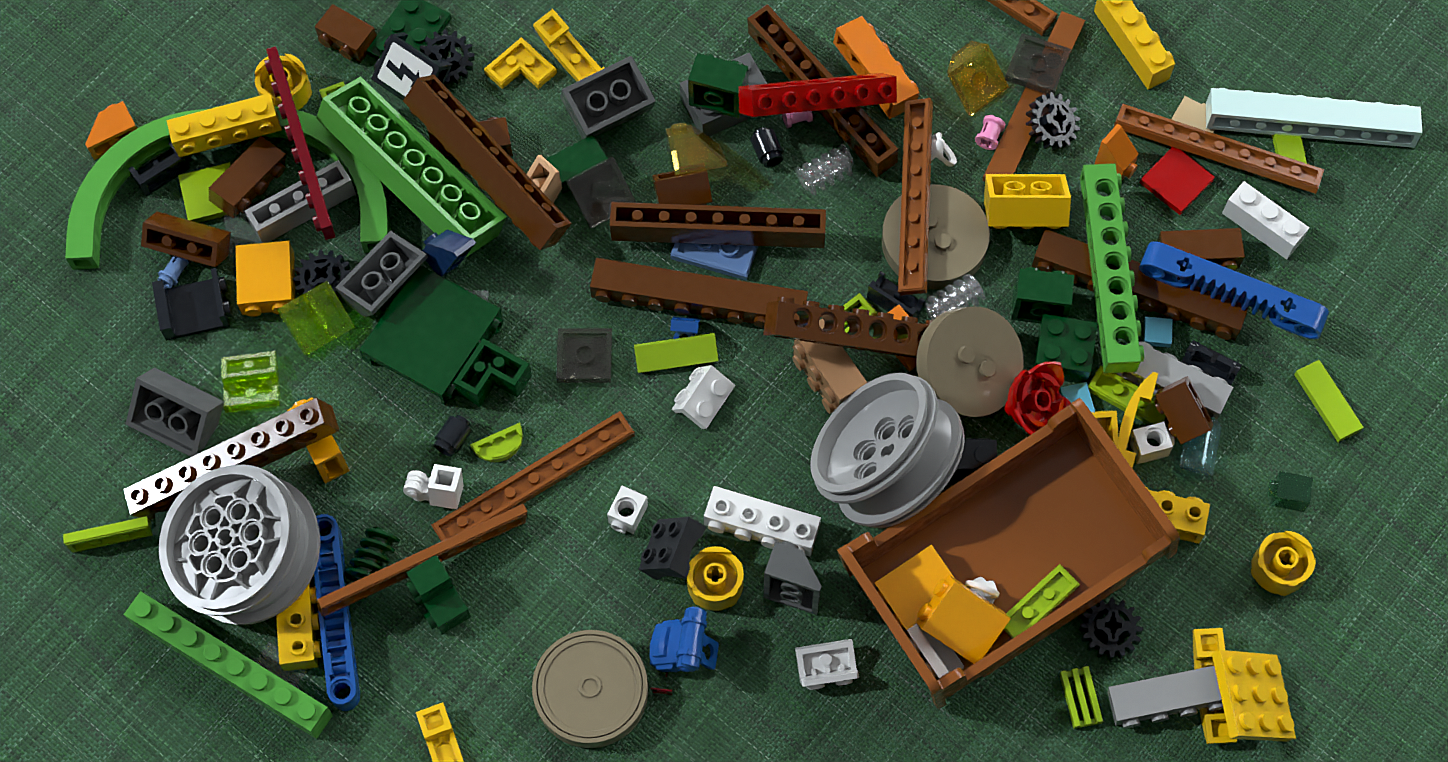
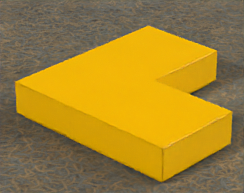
M521 37L484 68V72L501 89L520 74L539 89L557 74V69Z

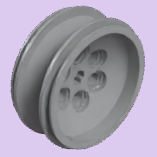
M906 373L884 375L866 383L853 392L826 421L812 451L810 464L812 477L818 491L828 500L839 503L844 515L852 522L871 528L893 526L923 510L950 481L963 453L964 429L957 411L947 402L937 399L934 389L925 380Z
M251 465L221 467L209 471L191 482L171 505L163 522L159 539L161 569L173 594L187 607L209 615L218 621L233 625H248L262 622L278 615L291 606L308 586L315 572L320 553L319 526L314 510L307 498L290 483L277 478L262 468Z

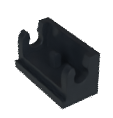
M172 142L168 143L170 145L168 151L138 170H135L133 166L128 168L131 176L146 196L191 168L185 156H178Z
M882 271L879 272L876 282L872 280L868 285L867 298L888 312L897 305H900L909 317L918 318L926 307V300L922 297L917 299L912 295L901 296L898 293V286L886 279V274Z

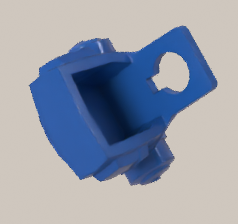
M689 607L685 610L682 620H667L656 624L650 643V665L661 672H678L680 670L694 672L699 670L700 664L710 670L715 669L719 644L704 633V629L707 627V612L699 607ZM706 645L710 647L711 651L709 660L706 659L705 653L702 652V648Z

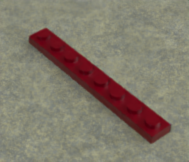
M276 46L268 48L266 51L269 59L264 60L268 74H274L276 80L271 82L275 97L280 96L282 103L278 104L282 119L287 118L289 125L284 126L289 142L293 140L296 147L291 150L295 163H301L303 168L298 173L303 187L308 185L310 191L305 196L309 208H315L317 216L312 217L316 231H322L325 240L335 238L334 229L281 58Z

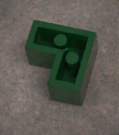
M482 339L453 383L457 395L481 407L494 385L518 397L532 377L528 362Z
M437 555L406 572L410 579V582L406 583L410 594L418 606L422 604L425 606L428 613L424 617L432 630L437 627L440 633L444 634L471 617L468 608L455 589L450 576Z

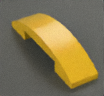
M553 9L533 24L536 32L551 53L577 82L605 68H601L569 32L568 25Z
M1152 372L1137 388L1129 401L1122 419L1119 432V450L1132 468L1136 453L1127 451L1126 448L1139 401L1151 403L1159 374L1156 372Z
M1223 628L1194 629V670L1214 666L1212 653L1225 650ZM1208 707L1199 709L1207 744L1237 742V739H1230L1224 709L1209 711Z
M442 702L416 712L432 761L464 762L444 703Z

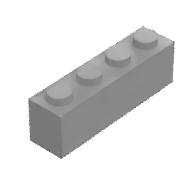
M339 160L316 172L327 210L356 195L352 181ZM301 181L245 210L252 228L262 243H268L312 219L313 216H317L315 208H309L305 196L306 193H310L308 185L303 187Z
M1139 341V345L1144 347V361L1140 363L1137 372H1120L1116 374L1140 386L1152 372L1159 373L1153 392L1154 395H1156L1159 389L1188 376L1212 422L1215 424L1233 387L1228 385L1222 378L1211 377L1203 373L1199 367L1186 365L1178 361L1172 354H1163L1153 349L1150 344Z
M1214 666L1111 686L1107 692L1115 726L1123 725V728L1139 726L1140 721L1151 719L1152 723L1162 722L1169 719L1168 715L1180 713V717H1187L1197 714V709L1207 707L1209 711L1223 709Z

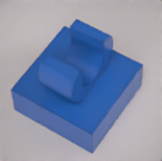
M673 317L670 331H676L673 339L679 338L683 333L689 337L695 336L694 333L699 331L700 319Z

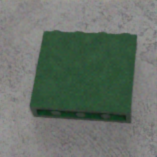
M420 265L409 277L359 351L365 362L371 365L377 362L440 397L441 404L446 405L449 399H453L457 395L453 382L481 340L489 341L493 333L497 334L502 328L503 317L501 308Z

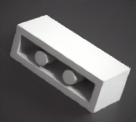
M1243 182L1232 194L1222 214L1286 260L1301 244L1309 230L1308 226L1246 182Z

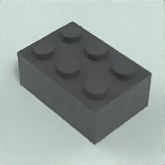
M750 53L733 59L748 66V85L767 84ZM688 80L679 83L680 99L702 139L752 118V116L741 114L738 119L690 106Z
M632 56L562 89L560 95L582 139L593 135L595 138L653 109L656 102Z

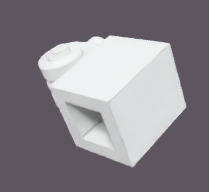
M434 464L430 478H427L426 474L421 471H410L407 475L403 492L416 501L427 500L432 506L457 509L463 490L462 468Z

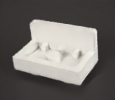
M712 365L698 367L692 372L689 377L690 383L686 389H682L677 394L674 400L676 403L672 408L675 413H683L701 429H707L735 387V384Z
M917 624L907 630L910 637L909 640L917 652L921 653L926 661L925 664L938 680L958 667L962 670L964 669V665L954 650L919 628Z
M852 639L795 648L799 679L803 687L807 686L810 690L825 687L824 683L836 682V685H846L852 683L853 679L859 678Z

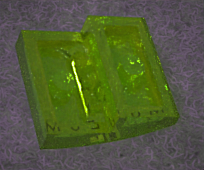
M328 281L323 282L277 309L304 356L355 327Z
M276 351L222 357L221 379L224 385L223 407L225 413L280 406Z

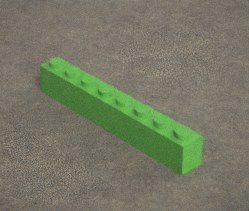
M141 591L123 614L134 626L315 739L319 737L333 716L327 706Z

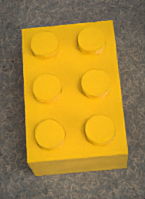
M986 174L984 206L988 226H993L997 229H1004L1008 226L1024 229L1034 227H1048L1050 229L1069 227L1071 195L1065 174Z

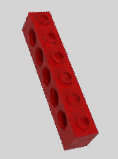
M884 73L739 86V113L752 117L897 103V76Z

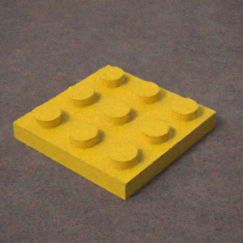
M1226 650L1212 653L1230 739L1286 742L1296 739L1294 722L1291 718L1287 700L1288 695L1284 687L1278 656Z

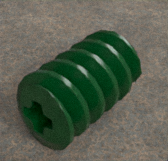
M380 527L366 529L365 536L367 538L360 540L362 548L355 550L357 558L350 560L349 564L352 568L345 569L344 574L352 582H355L383 569L380 562H390L385 552H395L390 542L399 543L400 539Z

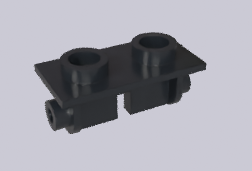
M1194 340L1190 343L1181 361L1186 365L1199 367L1203 373L1211 377L1224 379L1230 386L1242 365Z

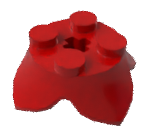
M1043 362L1029 371L1022 370L1015 377L1014 382L1009 388L1005 411L1029 435L1047 425L1051 417L1071 404L1066 397L1059 393V389L1064 382L1061 362Z

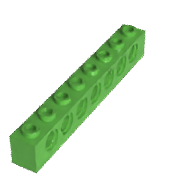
M1116 164L1083 165L1080 184L1104 373L1137 372L1140 363L1144 361V347L1139 345L1138 337L1141 336L1140 320L1135 318L1138 300L1136 295H1132L1135 278L1134 272L1129 270L1128 264L1131 261V248L1126 246L1125 238L1128 237V224L1122 218V213L1125 212L1124 197L1119 195V189L1122 187L1121 174L1117 173ZM1098 192H1105L1108 196H1101ZM1101 216H1108L1111 220L1106 221ZM1104 240H1111L1115 245H1108ZM1108 264H1113V265H1115L1118 269H1117V270H1112V269L1108 268L1107 265H1108ZM1110 289H1117L1121 294H1113ZM1113 314H1121L1125 319H1116ZM1116 339H1124L1128 344L1121 345Z

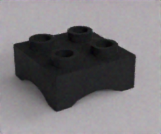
M691 517L658 519L651 530L648 546L641 555V564L638 570L655 580L661 579L664 576L687 578L690 570L689 560L692 548L696 541L703 536L706 526Z

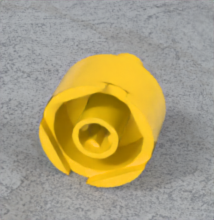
M285 54V56H280L296 110H299L308 102L312 95L311 84L303 63L297 57ZM266 57L256 67L255 86L259 96L270 93L275 106L278 107L282 100L280 96L275 97L271 82L276 80L274 74L269 75L264 60L269 58Z
M1284 531L1270 534L1264 539L1252 558L1251 574L1265 590L1281 596H1287L1300 589L1313 573L1316 564L1312 552L1313 548L1306 538L1296 532Z
M707 547L701 550L689 562L690 570L687 575V587L693 602L697 606L712 611H719L734 606L743 591L744 573L741 562L731 551L723 547ZM713 576H718V582H712Z

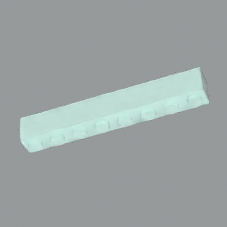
M1211 88L1206 101V129L1269 135L1301 136L1302 138L1415 148L1422 135L1421 107L1261 93L1250 90H1228L1226 88Z

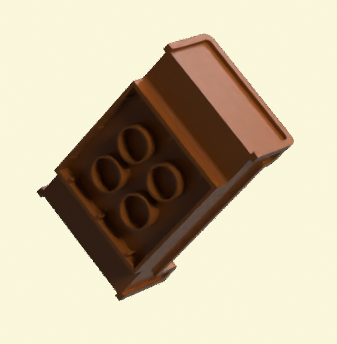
M1078 398L1051 417L1047 425L939 494L916 515L899 524L890 526L874 538L869 532H866L837 549V552L849 577L854 575L926 683L933 703L939 710L947 705L945 699L980 676L986 677L1126 585V581L1164 555L1168 559L1177 553L1180 536L1172 522L1083 400ZM932 544L954 578L965 585L967 580L973 581L978 577H983L986 581H993L997 591L1000 593L993 604L1005 613L1012 609L1059 564L1080 584V587L1052 613L1013 639L1003 630L986 655L975 664L955 652L964 665V669L962 670L958 667L938 680L925 664L926 661L921 653L917 652L909 640L910 637L906 629H902L893 616L894 612L889 604L886 605L877 592L879 589L875 582Z

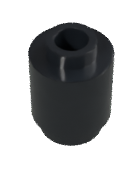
M766 127L757 129L753 133L750 142L759 162L766 168L779 165L784 159L782 156L784 151L775 131Z
M460 415L456 417L449 416L435 436L436 441L433 446L442 454L452 457L454 453L459 452L472 433V429L469 427L471 423Z

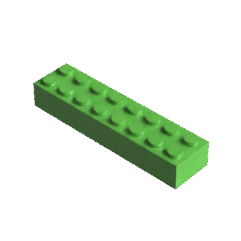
M361 76L322 98L316 119L434 233L436 232L440 235L448 229L474 239L476 244L467 256L499 236L507 216Z

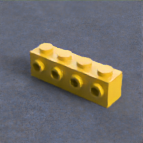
M1097 0L1094 8L1095 14L1145 87L1149 90L1169 80L1175 65L1174 58L1162 46L1159 35L1151 30L1145 15L1137 10L1133 0Z
M270 93L166 120L172 145L179 157L282 130L277 109Z
M1148 490L1178 531L1180 539L1199 544L1205 535L1210 504L1204 503L1202 499L1197 497L1182 498L1175 496L1170 491L1156 492Z
M312 578L299 598L283 612L276 615L279 665L284 672L318 667V658H322L321 641L316 640V631L320 630L319 614H315L314 611L317 596Z

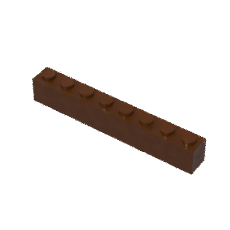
M435 75L418 78L403 100L410 108L411 113L425 124L427 130L436 136L443 144L445 150L458 160L461 167L469 172L478 182L479 187L491 196L495 204L512 219L513 224L524 232L535 247L543 250L555 246L572 223Z
M611 202V241L824 248L825 209Z
M1045 229L1034 256L1032 267L1038 268L1040 271H1064L1067 274L1074 275V284H1080L1094 292L1088 244ZM1133 260L1128 262L1129 270H1133L1135 278L1132 295L1137 296L1140 309L1163 314L1167 319H1172V321L1179 320L1185 322L1197 330L1210 331L1221 339L1236 340L1249 306L1243 311L1240 302L1233 307L1231 306V299L1228 298L1223 303L1219 294L1212 299L1209 290L1202 295L1198 286L1193 291L1190 290V285L1184 288L1173 287L1144 275L1139 270V262ZM1108 264V265H1107L1108 268H1110V269H1112V270H1117V269H1118V268H1117L1115 265H1113V264ZM1110 289L1113 294H1121L1117 289Z
M596 258L590 283L591 298H595L600 302L616 301L629 307L641 305L647 306L654 311L666 309L680 315H689L691 313L701 315L705 319L722 318L735 324L747 322L753 323L760 328H764L767 302L777 301L778 297H789L795 299V304L803 305V301L808 299V291L601 258ZM797 313L794 315V322L796 325L799 324V316Z

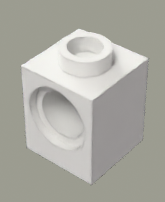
M1164 422L1134 429L1129 437L1132 452L1136 453L1135 460L1137 464L1168 457L1175 444L1174 437L1171 436ZM1147 439H1155L1159 446L1150 445Z
M621 486L607 514L610 526L620 533H626L627 531L634 534L648 506L647 496ZM624 508H630L634 511L628 517L621 516L619 513Z

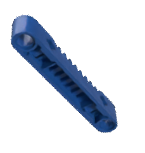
M1150 242L1139 266V270L1144 275L1173 287L1184 288L1190 285V290L1193 291L1198 286L1202 295L1209 290L1212 299L1219 294L1221 295V302L1224 303L1229 298L1233 307L1240 302L1243 311L1248 306L1252 308V314L1254 315L1260 310L1262 311V318L1265 319L1269 315L1270 321L1275 326L1304 338H1320L1329 315L1328 309L1317 302L1161 242Z
M328 514L316 516L320 532L323 528H332L330 534L320 536V553L314 572L317 599L347 586L346 575L344 574L345 557L342 533L336 520ZM350 605L325 617L321 616L318 610L327 694L333 705L341 711L352 710L360 701L359 679L354 653L351 615L349 612ZM341 689H351L347 698H337V694Z

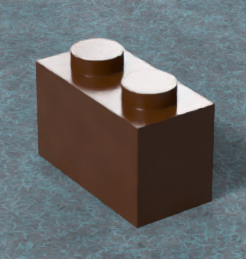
M334 4L330 6L315 25L318 41L327 48L333 47L344 58L348 60L354 59L359 63L366 57V50L377 36L373 26Z
M704 165L652 175L657 204L706 205V203L712 202L708 173Z
M1188 376L1157 391L1156 399L1154 400L1155 406L1161 415H1166L1169 421L1167 424L1168 430L1174 439L1178 438L1180 444L1211 431L1213 422Z

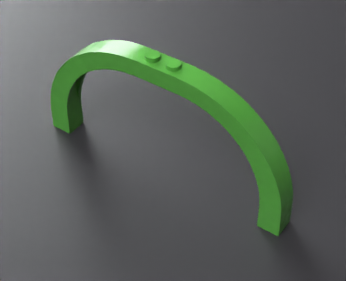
M276 107L282 130L262 135V137L288 139L284 127L289 125L287 118L282 119L279 108ZM207 109L180 112L145 124L119 140L95 163L79 187L68 219L65 259L73 270L99 268L101 231L109 204L120 186L131 175L128 168L133 166L136 170L154 156L170 149L168 143L171 142L166 120ZM297 110L307 145L322 151L335 162L339 160L356 187L360 201V242L364 253H369L391 231L390 212L381 181L316 119L317 116Z

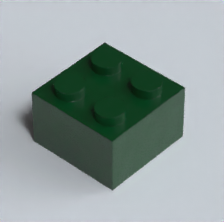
M697 53L688 78L689 105L739 119L741 115L739 113V86H748V66L736 60L727 61L720 59L713 54Z
M1034 267L1020 268L1013 293L1011 320L1041 323L1043 314L1067 318L1072 305L1074 275L1067 274L1064 271H1040Z
M1043 314L1039 326L1033 367L1043 362H1061L1064 381L1073 383L1087 382L1091 373L1097 323Z

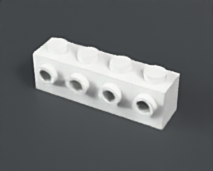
M716 486L713 487L704 514V525L708 526V529L713 532L723 533L726 531L743 541L753 539L770 549H773L775 542L781 544L784 541L791 542L797 545L800 550H803L806 556L810 557L821 522V517Z

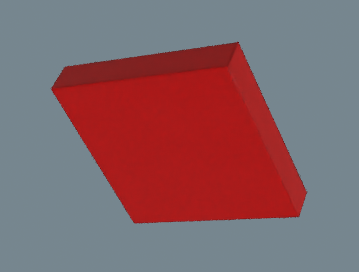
M1172 147L1141 178L1139 183L1177 214L1181 215L1214 181L1215 177L1183 151Z

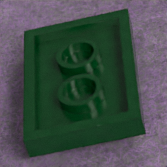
M401 0L366 50L367 54L376 60L380 59L385 49L384 43L391 34L403 32L408 34L406 42L420 51V45L427 46L425 44L426 37L431 40L434 39L433 32L435 31L439 36L452 19L451 14L424 0Z

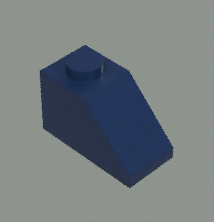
M447 229L440 235L435 232L424 241L426 246L422 251L428 256L425 261L438 275L443 277L461 264L476 242L470 237Z

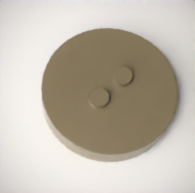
M930 185L927 289L932 290L952 288L970 279L979 270L985 259L990 236L987 218L979 204L966 193L945 185ZM902 195L890 206L885 216L882 231L884 256L889 266L898 276Z
M983 307L951 309L936 317L924 331L917 350L918 377L925 380L934 389L937 399L950 404L960 417L990 415L1005 406V403L1008 401L1009 388L1014 382L1015 377L1023 370L1021 343L1010 323L993 310Z
M583 630L560 638L544 652L534 671L532 695L541 721L555 737L576 747L598 748L619 741L638 724L647 705L648 681L641 658L625 640L605 631Z

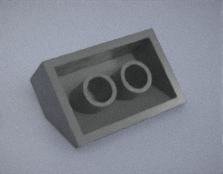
M390 231L335 288L345 303L364 317L373 315L428 256Z
M154 367L136 378L125 425L193 457L202 452L217 428L224 401Z
M784 541L782 544L775 542L764 572L763 598L817 615L821 584L803 550H800L797 545L791 542Z

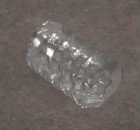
M841 144L838 150L833 148L829 151V154H822L820 159H812L811 164L808 162L804 163L802 169L799 167L795 168V173L805 190H809L814 196L817 194L815 186H818L822 191L826 190L825 181L831 186L835 185V176L839 181H843L844 171L849 177L853 176L852 167L854 162L849 150L845 145Z
M966 274L962 277V280H955L953 285L945 286L944 291L939 290L935 296L927 297L925 306L928 315L934 320L948 310L969 307L968 303L978 307L979 302L977 298L979 297L982 300H986L976 278Z

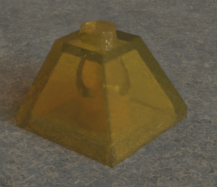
M970 41L952 55L947 74L968 116L975 114L1009 88L988 44Z
M677 123L672 125L671 128L666 129L669 157L675 175L727 167V160L721 145L693 125Z

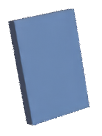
M675 243L670 256L672 260L747 281L758 246Z

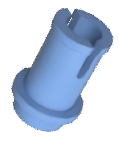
M173 256L165 269L159 271L157 280H163L167 288L177 285L178 277L189 264L188 259Z

